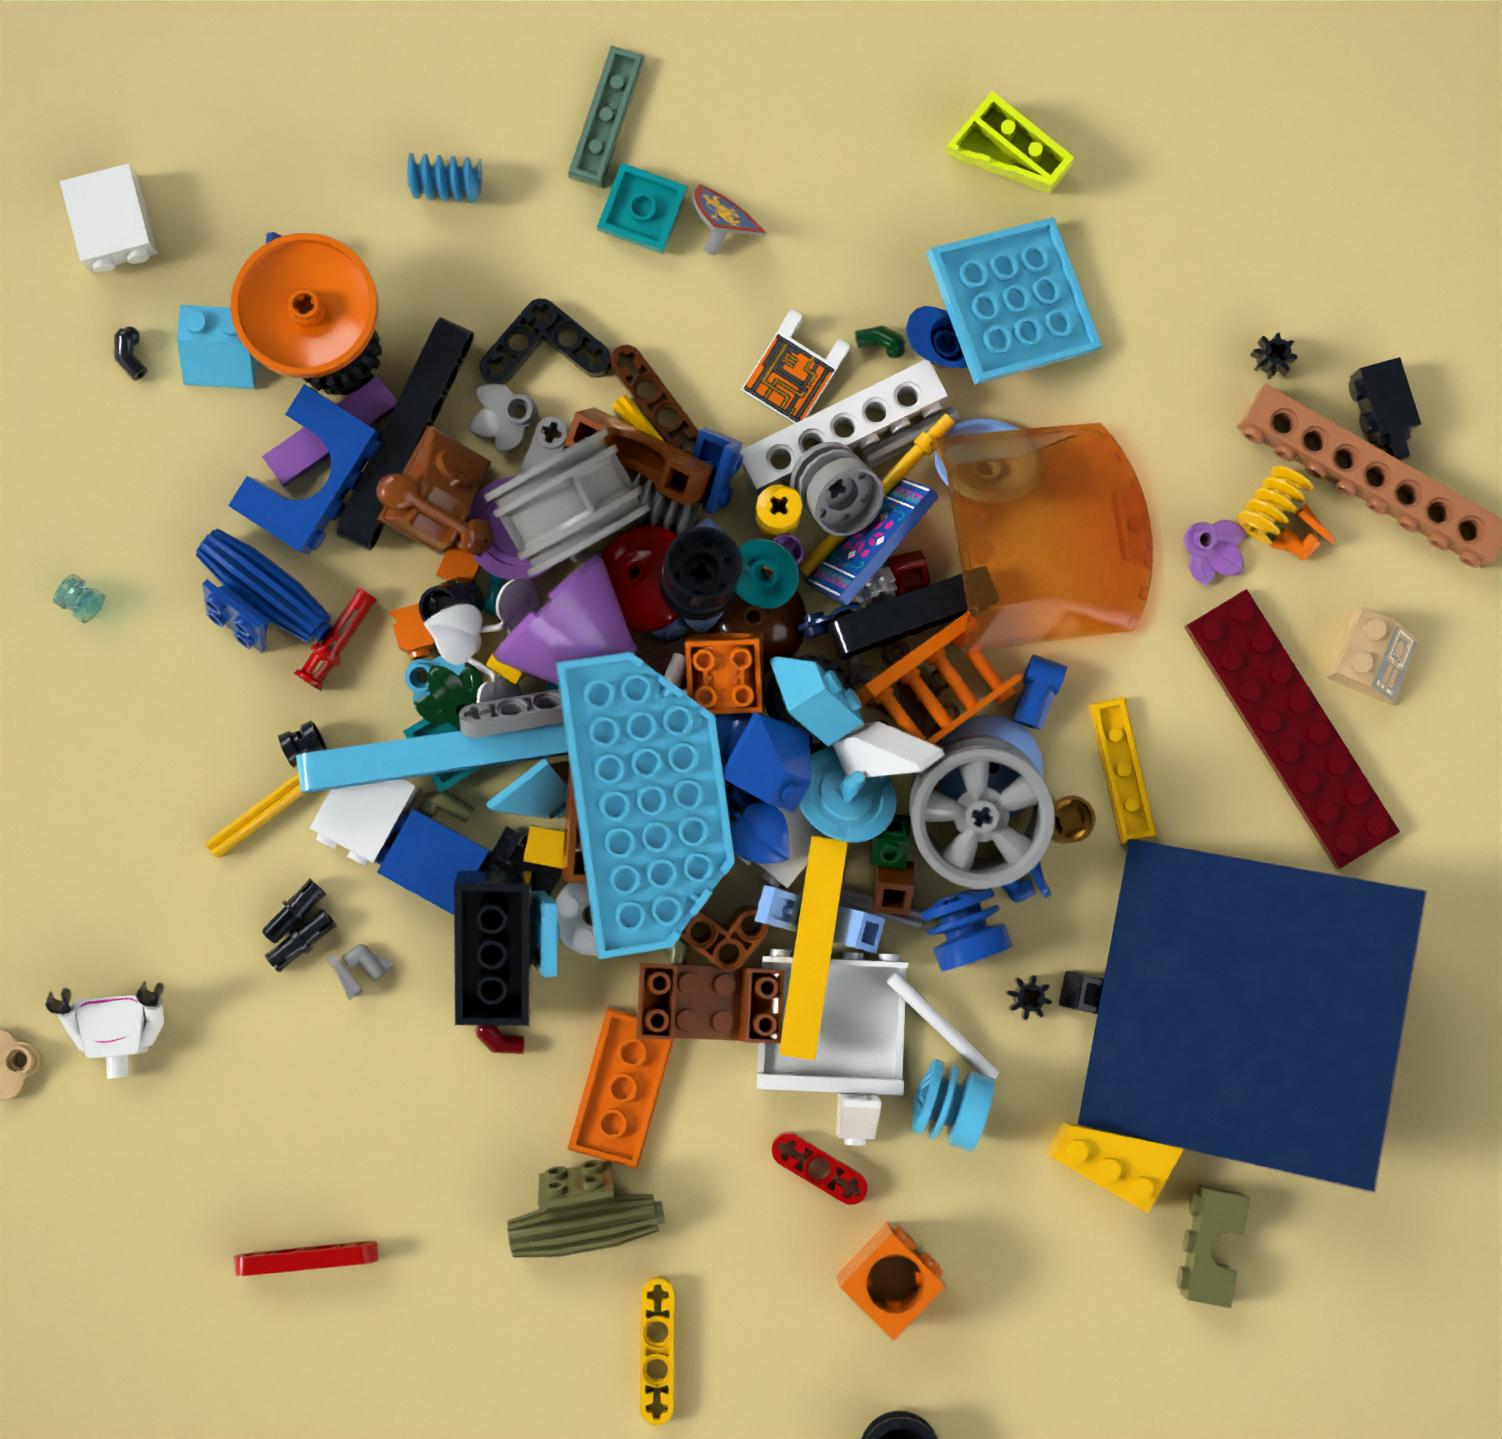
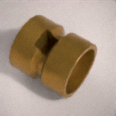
M1074 795L1064 796L1053 801L1055 818L1052 841L1059 844H1070L1082 841L1091 834L1096 818L1094 809L1088 801Z

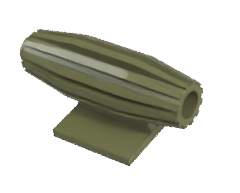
M590 1160L579 1167L567 1169L564 1166L549 1168L545 1173H540L539 1209L508 1220L507 1229L513 1258L563 1257L617 1247L659 1231L658 1224L665 1223L662 1200L654 1201L653 1194L614 1195L612 1163L610 1161Z

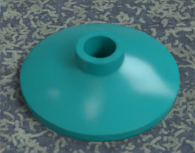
M767 539L751 540L739 547L742 555V574L735 591L739 597L748 604L762 609L777 608L788 602L796 592L799 583L798 567L790 552L782 545ZM763 565L770 567L773 574L765 573Z

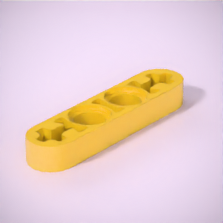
M654 1276L648 1279L643 1286L641 1294L640 1411L643 1419L655 1426L663 1425L669 1421L674 1407L675 1291L671 1281L663 1276ZM656 1284L662 1285V1291L669 1294V1296L663 1297L661 1302V1312L669 1310V1316L661 1313L647 1315V1310L654 1312L655 1299L652 1296H648L647 1292L653 1291ZM659 1321L667 1326L668 1335L664 1340L653 1341L650 1339L647 1328L651 1323ZM654 1359L663 1360L668 1366L667 1374L660 1379L652 1378L647 1372V1365L650 1361ZM646 1385L655 1388L669 1386V1390L661 1389V1404L667 1405L668 1408L662 1409L659 1416L654 1415L653 1409L647 1408V1405L653 1403L654 1388L646 1390Z

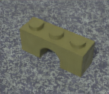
M1198 1185L1197 1193L1192 1194L1189 1205V1213L1193 1215L1191 1230H1186L1183 1240V1251L1187 1252L1185 1267L1180 1266L1177 1275V1288L1181 1289L1180 1294L1187 1300L1226 1308L1232 1307L1238 1271L1228 1265L1216 1263L1212 1257L1211 1248L1214 1240L1222 1233L1244 1234L1250 1197L1242 1193Z

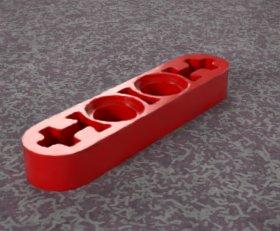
M360 1241L239 1254L234 1256L235 1276H251L373 1263L379 1261L377 1241Z

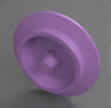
M515 477L502 478L484 487L476 495L467 519H482L491 525L494 535L492 546L488 551L472 556L482 568L499 578L507 580L515 578L531 579L545 573L551 567L529 577L526 570L532 565L528 558L520 561L517 553H519L500 517L496 519L493 513L499 507L494 499L487 502L484 498V495Z

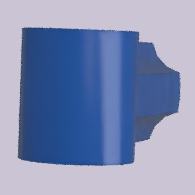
M1036 654L1031 656L1022 680L1024 687L1013 713L1012 721L1028 728L1042 730L1053 697L1058 694L1067 670L1066 665Z

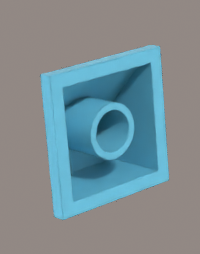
M544 758L487 802L486 805L490 810L500 814L549 819L554 815L556 819H559L566 814L567 784L554 767Z

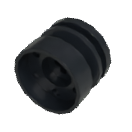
M693 527L682 531L671 541L660 575V592L666 605L681 617L700 621L717 617L730 606L742 574V555L737 544L726 533L712 527ZM695 577L702 578V584L695 583Z

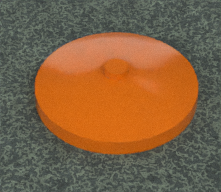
M315 233L285 235L266 243L256 250L246 260L237 274L230 302L235 331L248 352L266 368L293 378L322 377L349 365L363 352L372 338L379 312L377 289L364 262L343 243L328 236Z

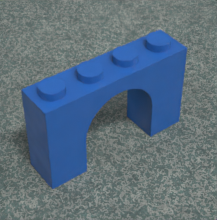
M304 384L285 415L316 434L327 446L331 457V471L326 484L318 493L309 498L290 500L262 481L246 476L228 506L297 551L310 554L311 550L316 551L326 537V533L323 531L330 520L334 521L339 517L345 506V503L342 502L349 490L353 491L356 488L363 474V467L368 459L372 460L383 442L379 440L382 434L380 431Z

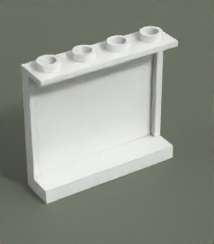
M770 949V956H762V969L784 970L782 1037L793 957H791L792 950ZM842 952V959H831L816 1060L779 1055L780 1044L758 1043L757 1089L904 1095V1080L902 1077L905 1000L886 981L894 972H897L906 981L908 962H900L899 954H878V961L864 960V953Z

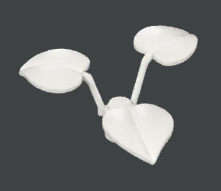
M515 578L507 582L500 589L496 599V614L501 622L496 625L482 626L481 613L475 606L470 604H458L448 607L424 622L445 661L453 665H461L468 662L489 676L491 681L483 683L478 690L477 703L522 695L519 683L515 685L503 676L498 679L494 671L472 656L481 647L482 640L479 633L501 631L506 628L508 634H510L530 612L538 613L540 610V596L533 578ZM510 713L507 715H516L518 713Z

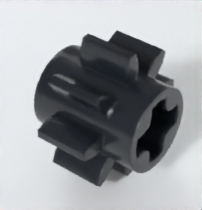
M1279 332L1275 334L1271 341L1267 337L1262 336L1258 341L1261 349H1254L1250 354L1251 357L1257 358V366L1254 371L1262 370L1267 373L1268 379H1271L1276 371L1285 376L1290 371L1287 363H1293L1298 358L1296 354H1292L1291 350L1294 341L1287 342L1281 339ZM1276 352L1279 358L1277 357L1272 360L1269 354Z
M1035 975L1029 977L1028 983H1024L1020 978L1016 977L1015 983L1018 987L1015 991H1006V994L1013 996L1014 1000L1009 1010L1022 1009L1021 1016L1024 1020L1029 1018L1030 1012H1035L1037 1016L1042 1018L1043 1012L1040 1008L1044 1004H1052L1053 1002L1045 998L1044 994L1050 987L1049 984L1035 985L1037 981ZM1025 989L1032 992L1036 991L1037 993L1033 997L1035 1003L1033 1006L1027 1003L1022 1004L1021 1002L1025 997L1023 992Z

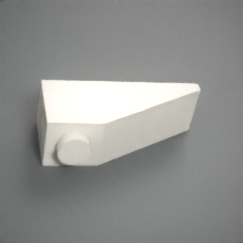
M879 721L864 723L833 743L846 776H851L854 771L862 772L865 777L921 772L945 756L942 748Z
M837 1093L836 1135L838 1138H844L845 1145L863 1146L866 1145V1139L875 1140L881 1111V1100L876 1094Z

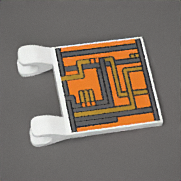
M790 310L773 340L741 388V391L795 424L807 418L833 375L848 355L850 345L841 339L837 340L825 360L792 339V336L802 323V315L795 310Z

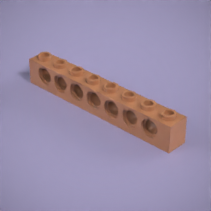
M1266 383L1257 391L1236 427L1243 431L1244 437L1256 444L1264 443L1275 449L1274 453L1279 458L1288 462L1294 460L1305 467L1304 470L1312 477L1317 479L1325 478L1336 484L1335 488L1340 493L1349 497L1356 496L1367 502L1366 506L1373 512L1381 515L1388 514L1398 520L1397 524L1401 528L1413 533L1419 532L1428 537V542L1434 547L1441 550L1449 549L1460 556L1459 560L1467 566L1484 568L1495 562L1502 549V518ZM1273 419L1283 421L1287 427V432L1279 433L1273 426ZM1304 437H1311L1316 441L1317 451H1311L1305 446ZM1336 454H1340L1347 459V469H1342L1336 464ZM1367 472H1372L1377 476L1379 480L1378 487H1374L1367 482ZM1398 489L1408 494V505L1399 501L1397 497ZM1429 507L1435 508L1439 512V523L1434 522L1429 517ZM1460 525H1464L1470 530V540H1466L1461 536Z

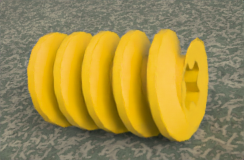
M1274 466L1270 470V477H1266L1262 481V488H1258L1253 493L1254 499L1248 500L1245 504L1246 510L1238 513L1237 521L1239 525L1255 540L1271 545L1272 542L1266 534L1270 533L1278 536L1281 533L1275 522L1286 525L1289 519L1283 513L1284 510L1295 513L1297 507L1291 502L1292 499L1304 502L1306 498L1300 489L1312 491L1314 488L1313 484L1301 473L1291 468Z
M773 485L763 490L759 495L756 504V524L761 533L768 538L774 539L782 534L794 535L798 529L802 501L796 489L784 485Z

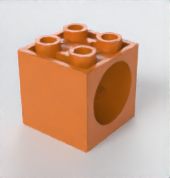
M763 630L691 633L685 641L688 696L712 714L763 712L766 703Z
M886 1222L840 1270L836 1277L839 1287L894 1341L946 1285L940 1277L944 1273L940 1265L926 1251L919 1255L914 1250L917 1245L913 1242V1238L900 1225L893 1229ZM902 1255L917 1264L918 1270H914L915 1285L906 1296L900 1299L886 1298L883 1300L874 1296L867 1289V1287H871L870 1269L881 1258Z

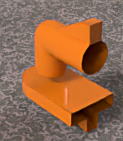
M1307 504L1295 514L1299 520L1327 543L1332 545L1335 542L1336 538L1321 525ZM1285 527L1272 541L1270 546L1274 549L1291 552L1300 560H1307L1321 543L1311 533L1302 541Z

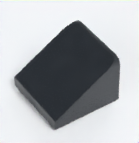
M1066 971L1059 1005L1098 1014L1104 979Z

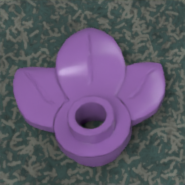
M1220 520L1212 525L1207 522H1198L1191 525L1184 535V546L1191 554L1189 569L1193 577L1201 584L1208 585L1213 579L1215 572L1226 576L1241 574L1244 565L1243 556L1236 546L1245 538V530L1237 523L1229 520ZM1201 534H1205V546L1200 543Z

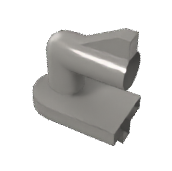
M364 944L356 945L342 956L350 970L360 963L373 981L393 966L389 960L373 954ZM333 954L327 957L328 963L341 981L348 1000L361 993V988Z

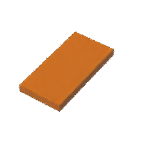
M608 1007L567 1150L638 1169L674 1040L636 1038L637 1015Z

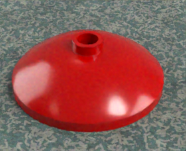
M642 526L631 529L618 536L607 547L601 557L604 560L629 631L639 633L654 632L669 626L680 617L666 605L660 592V575L665 555L671 541L677 537L676 534L667 529L656 526ZM640 568L639 576L633 579L632 574L634 570Z

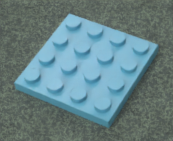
M1054 217L933 247L926 253L974 385L1096 352L1102 347Z

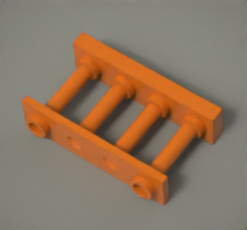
M970 609L868 682L856 695L860 699L862 707L874 699L877 705L879 703L883 705L902 732L935 745L993 700H996L1000 705L1015 694L1016 691L1012 686L1023 677L1018 672L1008 681L1004 682L970 638L973 634L969 630L979 622ZM952 643L955 648L958 646L961 648L993 690L981 701H978L946 659L945 655L947 653L944 648ZM924 662H927L929 666L934 665L966 707L967 711L954 721L919 676L921 671L918 667ZM899 680L903 685L908 684L941 728L939 732L928 740L893 696L895 691L891 686Z

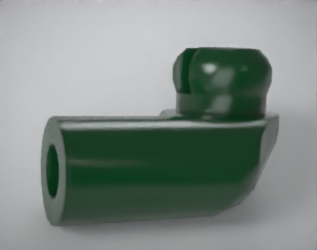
M886 326L855 331L857 348L879 344L886 348V353L890 358H900L905 354L904 345L906 342L904 337Z

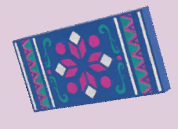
M903 478L883 498L882 507L875 519L863 530L847 536L805 582L812 589L847 606L937 501L938 494L930 487Z

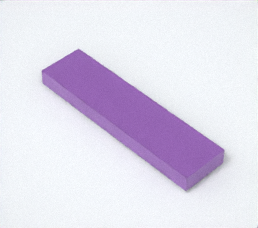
M376 376L339 402L338 405L370 426H373L393 412L397 401L381 378ZM303 427L262 457L280 483L286 487L329 457L330 453L320 437Z

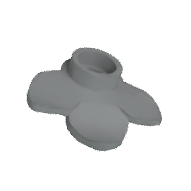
M488 384L477 388L476 394L485 408L470 423V431L482 438H495L496 447L499 452L516 448L523 440L525 429L530 427L537 418L538 411L535 402L527 395H514L507 386L502 384ZM519 407L525 408L526 415L522 418H516L514 416L515 409Z

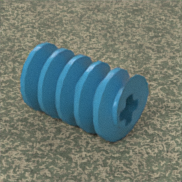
M409 153L407 183L414 199H420L425 191L428 200H434L439 192L442 201H448L451 193H453L456 202H462L465 194H467L470 203L477 202L483 178L481 158L476 168H472L470 157H466L462 167H458L456 156H451L448 166H444L441 155H437L434 165H430L427 154H423L420 164H416L414 154Z

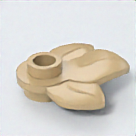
M0 1029V1101H5L15 1097L21 1091L25 1077L32 1075L37 1070L40 1056L34 1045L24 1041L17 1042L10 1032ZM20 1053L25 1054L27 1057V1063L24 1066H20L17 1063V1056Z

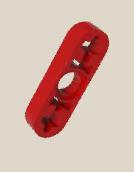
M783 1132L773 1140L771 1147L772 1155L781 1166L844 1204L855 1205L865 1198L868 1189L866 1180L855 1169L795 1133ZM790 1140L795 1141L794 1149L804 1155L805 1148L812 1151L804 1159L801 1170L795 1167L800 1162L796 1157L788 1155L786 1159L781 1157L782 1150L778 1147L781 1142L787 1144ZM823 1158L828 1161L830 1171L826 1177L817 1179L811 1176L809 1164L812 1160ZM837 1167L843 1169L839 1177L845 1181L850 1182L852 1178L858 1179L856 1183L860 1189L858 1194L851 1192L848 1197L844 1196L845 1189L837 1182H834L833 1188L827 1186L833 1180Z

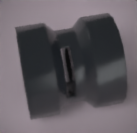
M312 720L302 724L299 731H287L278 735L281 748L293 768L297 767L296 755L327 750L324 740Z

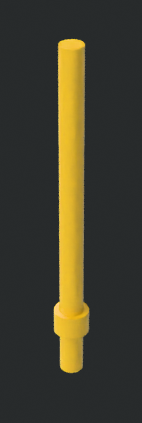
M945 413L927 433L922 432L913 441L914 446L881 480L884 497L924 455L928 457L936 449V443L955 424L950 416ZM829 534L798 569L808 578L847 536Z

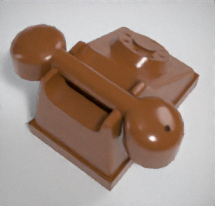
M427 426L403 472L388 474L378 482L376 489L377 497L384 507L377 520L438 555H442L445 548L451 546L454 542H456L457 547L463 553L470 555L485 553L492 546L494 540L491 525L482 519L467 518L491 461L433 426Z

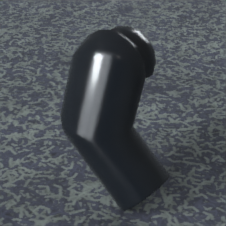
M128 326L125 329L120 328L114 335V358L134 381H137L147 373V368L134 355V345L139 343L140 334L136 328Z

